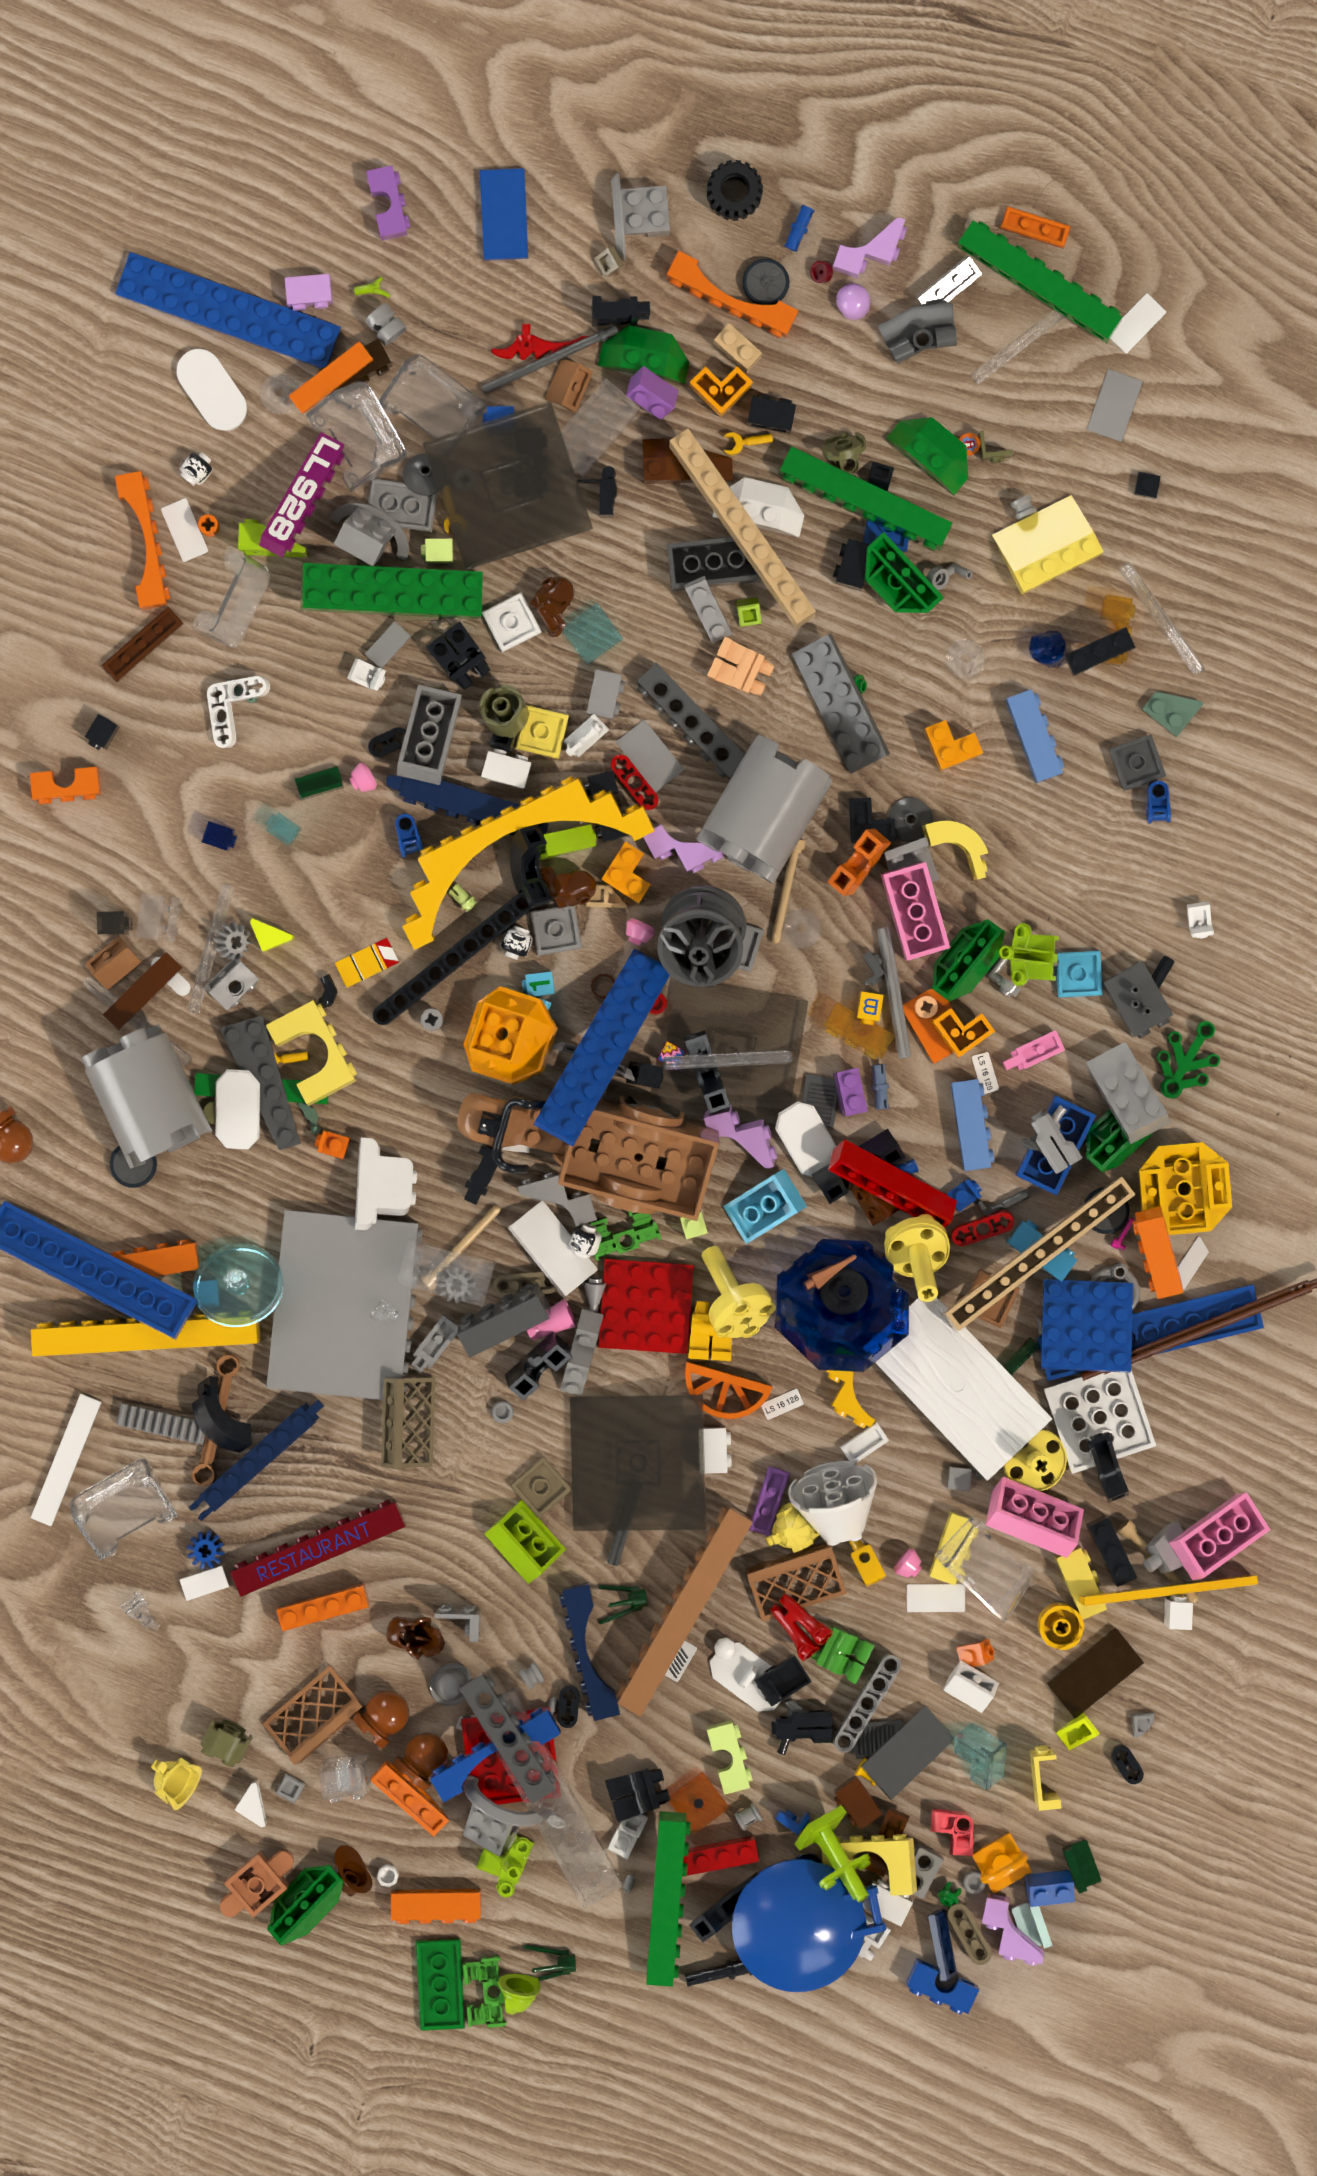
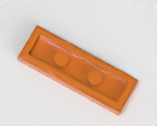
M1007 206L1000 229L1064 249L1071 226Z

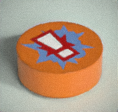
M973 433L963 434L959 440L966 445L967 456L975 455L980 448L979 438Z

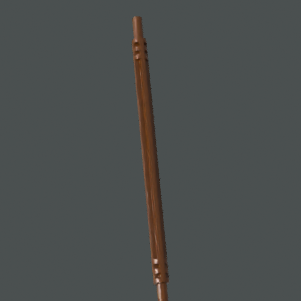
M1317 1278L1311 1281H1302L1132 1349L1131 1364L1311 1293L1312 1289L1317 1288ZM1083 1371L1080 1372L1083 1381L1102 1373L1106 1375L1111 1372Z

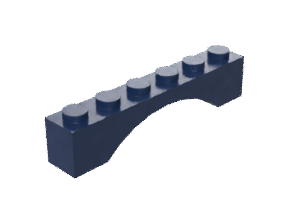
M589 1582L562 1588L563 1594L559 1595L562 1608L566 1607L568 1616L564 1618L567 1630L572 1629L573 1638H570L572 1651L577 1650L579 1659L575 1660L578 1673L582 1672L584 1681L580 1682L583 1695L588 1694L589 1703H586L588 1716L593 1715L594 1721L620 1715L615 1690L597 1674L587 1653L585 1641L586 1626L594 1606Z

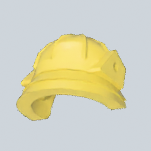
M790 1502L779 1508L776 1514L777 1520L773 1525L772 1535L765 1538L768 1546L779 1544L785 1548H792L795 1553L813 1545L818 1539L819 1534Z
M182 1758L165 1763L155 1760L151 1766L156 1771L154 1776L156 1791L154 1794L165 1803H169L174 1810L180 1809L195 1791L201 1778V1767L195 1764L190 1765V1763Z

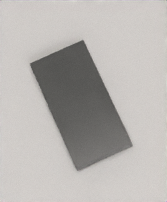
M923 1706L861 1765V1768L883 1793L892 1800L955 1738L928 1707Z

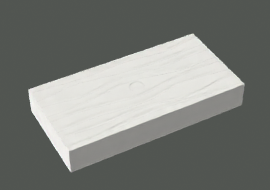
M937 1297L930 1302H924L918 1298L874 1339L864 1351L988 1481L1036 1436L1052 1418L966 1327L960 1331H955L942 1315L947 1308Z

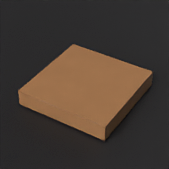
M979 1269L969 1292L989 1278L991 1274ZM1015 1287L979 1315L978 1318L1002 1328L1020 1288Z

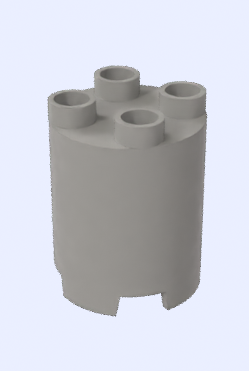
M757 735L696 840L718 853L721 851L728 856V861L747 872L752 871L759 877L774 884L833 780L829 778L830 775L803 758L798 763L777 751L778 743Z
M160 1024L147 1029H138L120 1038L121 1043L109 1048L102 1047L81 1057L86 1068L85 1074L130 1169L145 1164V1160L166 1150L171 1153L201 1138L200 1135L212 1131L167 1033H163Z

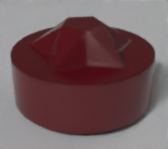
M816 261L810 268V276L816 283H827L833 276V268L827 261Z

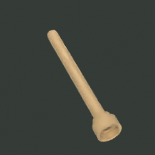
M804 840L798 841L788 858L771 936L773 944H777L780 941L798 854H801V851L805 848L806 841Z
M498 1205L493 1206L433 1271L425 1272L420 1277V1280L433 1290L438 1285L437 1282L440 1280V1275L500 1213L501 1208Z
M1130 1519L1126 1520L1117 1529V1532L1122 1538L1131 1539L1149 1558L1150 1555L1146 1551L1147 1543L1136 1533V1525ZM1174 1571L1164 1573L1173 1584L1185 1583ZM1195 1593L1184 1594L1192 1603L1198 1601V1596Z

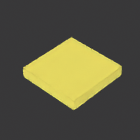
M527 705L529 718L525 727L519 732L515 749L559 759L569 715Z

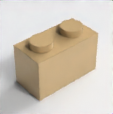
M730 323L714 339L713 344L746 374L762 357V352Z

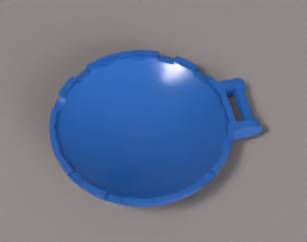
M809 1859L785 1860L768 1866L760 1871L743 1888L732 1915V1937L740 1960L754 1977L778 1990L807 1992L831 1984L852 1966L860 1953L866 1935L886 1930V1924L882 1921L877 1898L879 1893L877 1885L865 1887L869 1893L868 1898L874 1923L867 1925L862 1901L853 1900L840 1878L836 1879L837 1883L828 1890L820 1887L819 1882L835 1871L831 1866Z

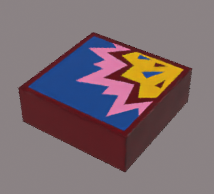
M666 1040L656 1060L676 1070L686 1050Z

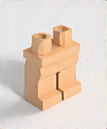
M724 637L718 650L717 658L715 657L707 678L747 695L752 693L761 696L766 684L757 681L756 677L758 673L770 677L775 666L765 660V656Z

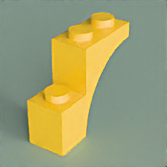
M838 1347L825 1369L829 1373L828 1378L837 1383L840 1380L844 1381L831 1403L835 1407L833 1411L843 1417L848 1414L855 1418L853 1423L862 1428H865L866 1425L872 1427L875 1419L861 1408L853 1389V1374L858 1358Z

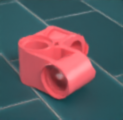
M945 1809L931 1810L930 1832L952 1834L950 1855L973 1856L974 1825L971 1815L967 1812ZM965 1818L970 1823L968 1827L962 1829L957 1826L958 1820Z

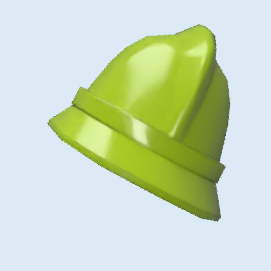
M506 1974L501 1976L498 1981L504 1996L505 2011L511 2015L527 2010L541 1989L538 1978L524 1974Z

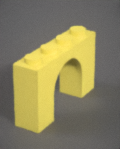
M314 1000L266 1025L278 1047L306 1034L316 1035L326 1043L328 1059L324 1068L317 1074L296 1084L308 1106L356 1082L354 1076L357 1075L353 1064H347L344 1058L347 1053L342 1043L337 1044L334 1036L337 1035L331 1023L327 1025L324 1016L327 1015L321 1003L317 1005Z
M906 1834L893 1835V1838L886 1839L885 1835H873L871 1839H863V1836H850V1840H841L840 1836H836L850 1862L857 1853L862 1851L874 1852L882 1857L889 1871L890 1896L913 1895L917 1892L913 1838H907ZM822 1851L823 1864H827L833 1868V1866L827 1859L826 1855Z

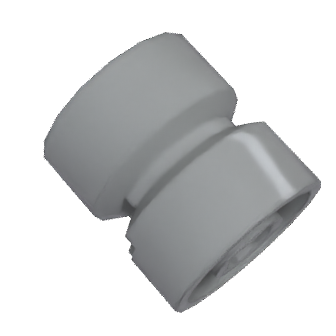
M387 303L375 309L365 320V323L372 331L378 332L377 337L384 346L395 341L407 329L400 318H394L395 312Z

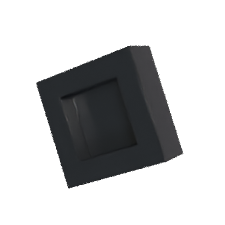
M1138 472L1134 495L1156 499L1161 476Z
M519 733L513 738L493 734L489 745L493 749L512 753Z

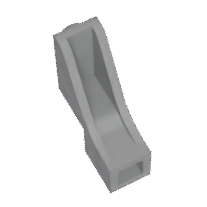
M556 1172L542 1175L543 1180L536 1182L534 1178L521 1181L522 1186L518 1187L519 1193L522 1196L564 1206L572 1215L575 1226L597 1220L590 1194L585 1195L584 1191L572 1194V1199L568 1200L565 1187L558 1185L559 1175L556 1176Z
M582 1309L571 1348L572 1358L568 1360L561 1391L582 1396L603 1314Z

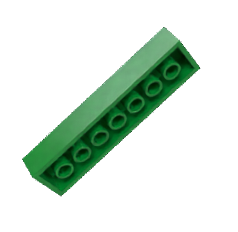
M303 563L301 567L300 611L479 619L482 617L483 572Z

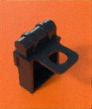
M606 466L602 470V479L577 480L578 484H600V518H614L617 484L615 480L616 473L611 466Z
M795 1654L776 1666H771L764 1671V1674L754 1680L757 1688L761 1690L766 1702L768 1701L771 1707L780 1701L783 1702L784 1699L812 1682Z

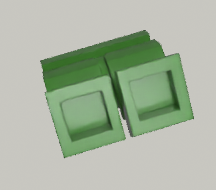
M834 1625L833 1627L828 1626L834 1632L833 1635L824 1644L823 1648L820 1647L811 1658L816 1660V1664L835 1674L846 1675L847 1680L856 1685L875 1645L868 1640H861L857 1635H853ZM846 1654L855 1655L857 1660L850 1659Z

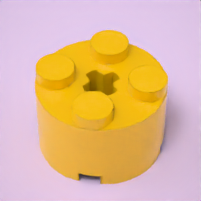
M1056 1602L1046 1606L1038 1616L1037 1629L1047 1645L1055 1649L1067 1650L1076 1646L1081 1640L1084 1632V1621L1074 1607L1067 1603ZM1060 1621L1066 1623L1063 1625L1064 1630L1062 1631L1056 1628L1058 1626L1057 1623Z

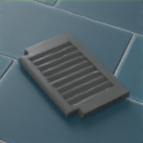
M807 1074L802 1103L814 1106L826 1128L834 1127L838 1104V1094L834 1078Z
M902 1719L868 1722L856 1744L851 1749V1753H855L856 1759L869 1758L903 1726ZM849 1723V1725L853 1728L859 1727L861 1724Z

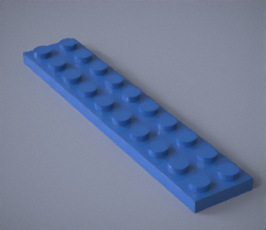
M131 252L115 293L118 297L319 368L329 364L341 330L340 326L293 311L284 306Z
M633 949L533 1125L574 1146L670 977V974L660 962Z
M6 1201L0 1207L1 1251L174 1340L177 1339L197 1304V1299Z
M1247 1285L1133 1313L1132 1349L1257 1300L1254 1285ZM1261 1313L1161 1353L1262 1329L1264 1325ZM1042 1336L1037 1337L1040 1354ZM1044 1369L1047 1381L1083 1372L1079 1370Z

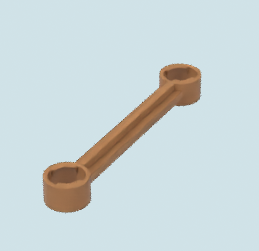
M232 1354L222 1356L217 1362V1370L220 1374L218 1379L219 1402L224 1412L232 1378L240 1369L239 1359ZM230 1358L234 1359L237 1368H234L230 1373L223 1372L221 1369L222 1362ZM207 1436L205 1437L200 1464L192 1472V1478L199 1486L211 1484L216 1476L213 1462L217 1445ZM208 1467L212 1472V1477L205 1482L199 1481L196 1476L198 1470Z

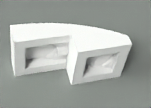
M641 1814L621 1821L607 1850L628 1859L648 1817Z

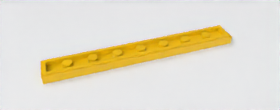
M1250 1574L1079 1596V1602L1081 1605L1090 1606L1257 1585L1258 1578L1256 1575Z

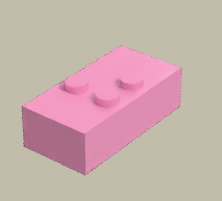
M921 861L880 873L904 959L908 961L949 949V941L926 862Z
M1002 1477L992 1490L986 1526L1067 1558L1078 1545L1084 1509Z
M1245 1492L1234 1495L1168 1543L1191 1579L1197 1580L1209 1575L1270 1531V1528L1248 1493Z

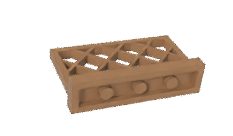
M827 1542L745 1568L762 1621L774 1618L771 1612L764 1614L762 1607L766 1599L784 1607L780 1600L778 1601L769 1596L773 1586L784 1590L782 1596L785 1593L797 1596L796 1602L802 1608L847 1594L832 1546L828 1545ZM831 1558L833 1566L829 1573L818 1569L821 1561ZM808 1567L812 1569L808 1580L797 1576L800 1568ZM816 1572L826 1576L821 1587L811 1582ZM785 1573L791 1576L787 1587L776 1583L779 1575ZM794 1579L805 1583L800 1594L790 1589ZM829 1579L837 1581L840 1590L833 1592L826 1590L825 1587ZM765 1581L770 1583V1586L766 1593L763 1594L756 1590L754 1583ZM808 1586L819 1590L815 1598L809 1599L803 1596Z
M330 1665L262 1724L290 1757V1761L294 1765H299L348 1723L358 1711H362L366 1706L356 1697ZM328 1673H331L335 1678L334 1688H322L323 1678ZM319 1682V1687H313ZM338 1683L343 1689H338ZM310 1689L319 1690L317 1703L305 1702L306 1692ZM322 1690L334 1691L333 1704L321 1703ZM338 1691L346 1692L351 1698L346 1705H336ZM292 1704H302L300 1718L289 1717V1707ZM305 1705L317 1706L316 1719L304 1718ZM321 1706L333 1707L332 1717L328 1720L320 1719ZM336 1707H340L341 1709L336 1712ZM276 1718L285 1719L284 1732H276L270 1723ZM288 1719L300 1720L299 1733L287 1732ZM304 1721H316L315 1731L312 1734H303ZM319 1722H325L319 1727ZM287 1735L299 1736L298 1746L292 1751L286 1745ZM302 1736L307 1737V1738L302 1742Z

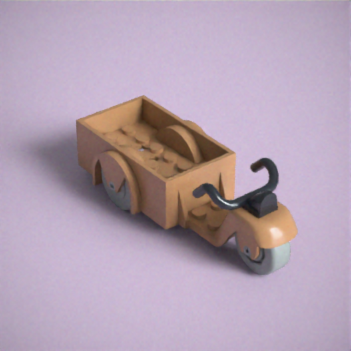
M470 1093L463 1099L457 1119L459 1132L472 1141L493 1146V1160L501 1170L509 1173H528V1165L507 1163L501 1155V1148L515 1145L528 1146L554 1153L553 1158L560 1165L558 1185L592 1193L598 1200L622 1210L641 1214H654L660 1211L698 1221L720 1143L719 1131L684 1122V1112H680L679 1117H674L653 1106L626 1104L624 1096H619L617 1104L600 1099L574 1146H571L533 1125L546 1103L545 1101H533L521 1097L501 1100L477 1093ZM592 1138L600 1140L597 1152L588 1150ZM659 1156L667 1158L664 1170L656 1168Z

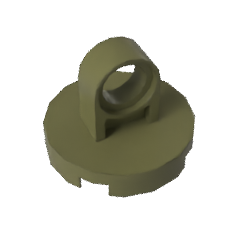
M843 432L825 440L826 445H821L824 458L836 461L838 469L851 475L856 473L859 468L858 455L867 446L864 435L855 432V436H848L847 432ZM847 459H852V466L849 469H844V462Z

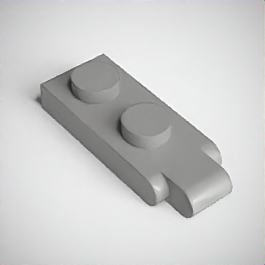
M443 1315L412 1355L415 1357V1360L410 1366L422 1373L425 1367L430 1369L456 1336L458 1325Z

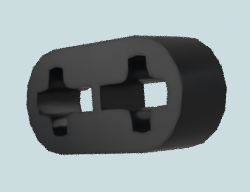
M396 727L374 737L368 744L369 752L374 757L380 758L402 748L403 742L400 744L398 741L390 743L389 740L395 737V732H399V734L404 733L405 735L406 730ZM376 741L380 744L387 741L388 745L382 747L383 752L379 753L377 750H372L375 747L374 743Z
M565 1685L559 1694L557 1718L562 1727L571 1728L578 1719L579 1690L574 1685ZM569 1689L572 1690V1694H576V1697L571 1699V1705L566 1704L567 1697L563 1696V1693H567ZM566 1708H571L570 1716L574 1717L569 1723H565V1719L561 1718V1716L566 1714Z
M1123 1744L1114 1746L1111 1751V1758L1124 1779L1130 1784L1136 1785L1140 1783L1144 1777V1772L1130 1749ZM1118 1750L1122 1752L1127 1751L1125 1758L1128 1762L1125 1764L1122 1759H1116ZM1128 1766H1131L1134 1771L1139 1770L1136 1779L1133 1777L1128 1778L1130 1774L1127 1769Z

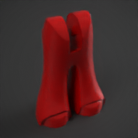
M785 1593L779 1600L789 1612L786 1613L778 1604H774L770 1611L790 1636L799 1658L805 1661L813 1656L820 1649L819 1645L826 1643L834 1632L828 1626L813 1618L792 1597ZM797 1622L800 1623V1624L808 1631V1633L811 1635V1637L814 1639V1641H813V1640L808 1636V1634L797 1624Z

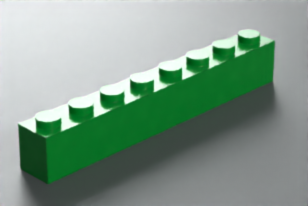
M974 220L971 222L958 242L959 249L1106 344L1108 343L1123 318L1117 308L1111 305L1107 307L1102 304L1101 298L1091 293L1088 295L1082 291L1083 287L1074 281L1072 283L1064 279L1065 276L1056 269L1051 271L1045 267L1046 263L1037 257L1033 259L1028 256L1027 251L1021 246L1016 245L1014 247L1009 244V240L1000 233L996 235L989 231L990 227L981 221L977 223Z
M792 446L780 468L779 475L782 476V480L789 484H794L795 482L801 485L802 489L808 493L814 494L816 492L823 495L822 499L825 501L840 503L846 511L851 513L859 512L863 514L862 517L867 521L874 523L876 520L883 524V528L891 532L897 530L903 533L902 536L914 542L916 539L931 551H935V549L941 550L953 522Z
M659 1811L646 1985L673 1987L674 1978L678 1979L679 1965H675V1958H680V1945L677 1944V1938L682 1936V1924H678V1919L683 1917L684 1904H680V1897H685V1883L681 1882L682 1876L687 1874V1863H683V1858L688 1856L689 1842H685V1835H690L691 1822L686 1821V1813Z

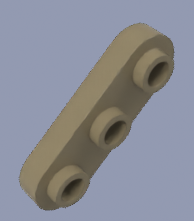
M543 1271L500 1275L493 1283V1290L499 1297L521 1292L520 1289L523 1287L522 1282L524 1280H529L532 1285L539 1283L544 1294L553 1293L557 1289L553 1284L551 1286L545 1285L544 1280L547 1276ZM502 1282L508 1283L509 1287L507 1290L500 1288Z
M964 1903L952 1904L947 1910V1916L973 1963L977 1965L986 1964L991 1959L992 1952L972 1914ZM956 1910H961L962 1915L956 1917L954 1915V1912ZM967 1929L973 1930L971 1936L965 1935ZM983 1949L984 1953L978 1956L976 1955V1950Z

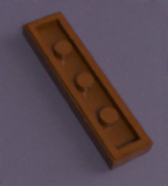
M168 606L101 666L116 682H119L184 623Z
M166 952L103 1016L119 1031L182 967Z

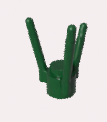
M599 1585L598 1587L601 1590L631 1592L627 1594V1600L609 1603L608 1605L611 1608L629 1604L631 1608L600 1620L599 1624L610 1622L648 1606L645 1589H639L638 1586Z
M526 1944L523 1946L524 1949L561 1955V1957H557V1965L533 1968L531 1970L533 1973L558 1970L557 1972L537 1977L539 1981L576 1972L575 1954H569V1950H556Z

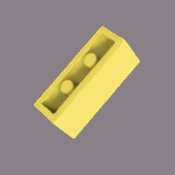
M950 1511L929 1571L930 1577L952 1585H956L957 1581H961L965 1570L962 1568L964 1559H969L972 1550L969 1547L971 1539H976L979 1527L976 1526V1520Z
M1076 1546L1067 1558L1055 1555L1054 1557L1082 1619L1084 1620L1107 1610L1105 1604L1084 1606L1079 1602V1596L1104 1593L1103 1590L1099 1591L1096 1583L1100 1581L1096 1571H1091L1088 1562H1091L1087 1550H1082L1080 1546Z

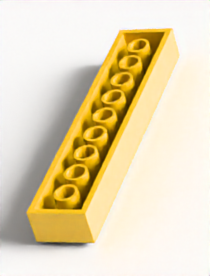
M254 1310L240 1311L236 1316H231V1312H218L216 1317H209V1313H198L193 1315L194 1318L187 1319L176 1340L131 1317L126 1319V1322H120V1318L106 1319L104 1323H98L97 1319L81 1321L80 1325H75V1321H62L59 1323V1326H53V1322H42L36 1324V1327L31 1329L32 1356L256 1344L261 1341L259 1314H254Z

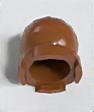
M11 1106L6 1111L0 1112V1161L9 1164L25 1160L31 1153L34 1145L30 1129L22 1122L14 1120V1116L17 1113Z
M381 1691L369 1700L365 1713L358 1711L353 1716V1721L363 1733L368 1730L375 1737L373 1742L383 1749L390 1742L388 1735L396 1734L404 1728L408 1721L410 1710L406 1700L400 1694L392 1691Z
M427 1732L419 1734L408 1742L405 1748V1757L397 1756L392 1765L402 1775L404 1772L409 1774L413 1778L411 1782L425 1791L432 1785V1782L429 1780V1777L433 1775L432 1771L443 1764L444 1766L448 1761V1748L442 1738L435 1734Z

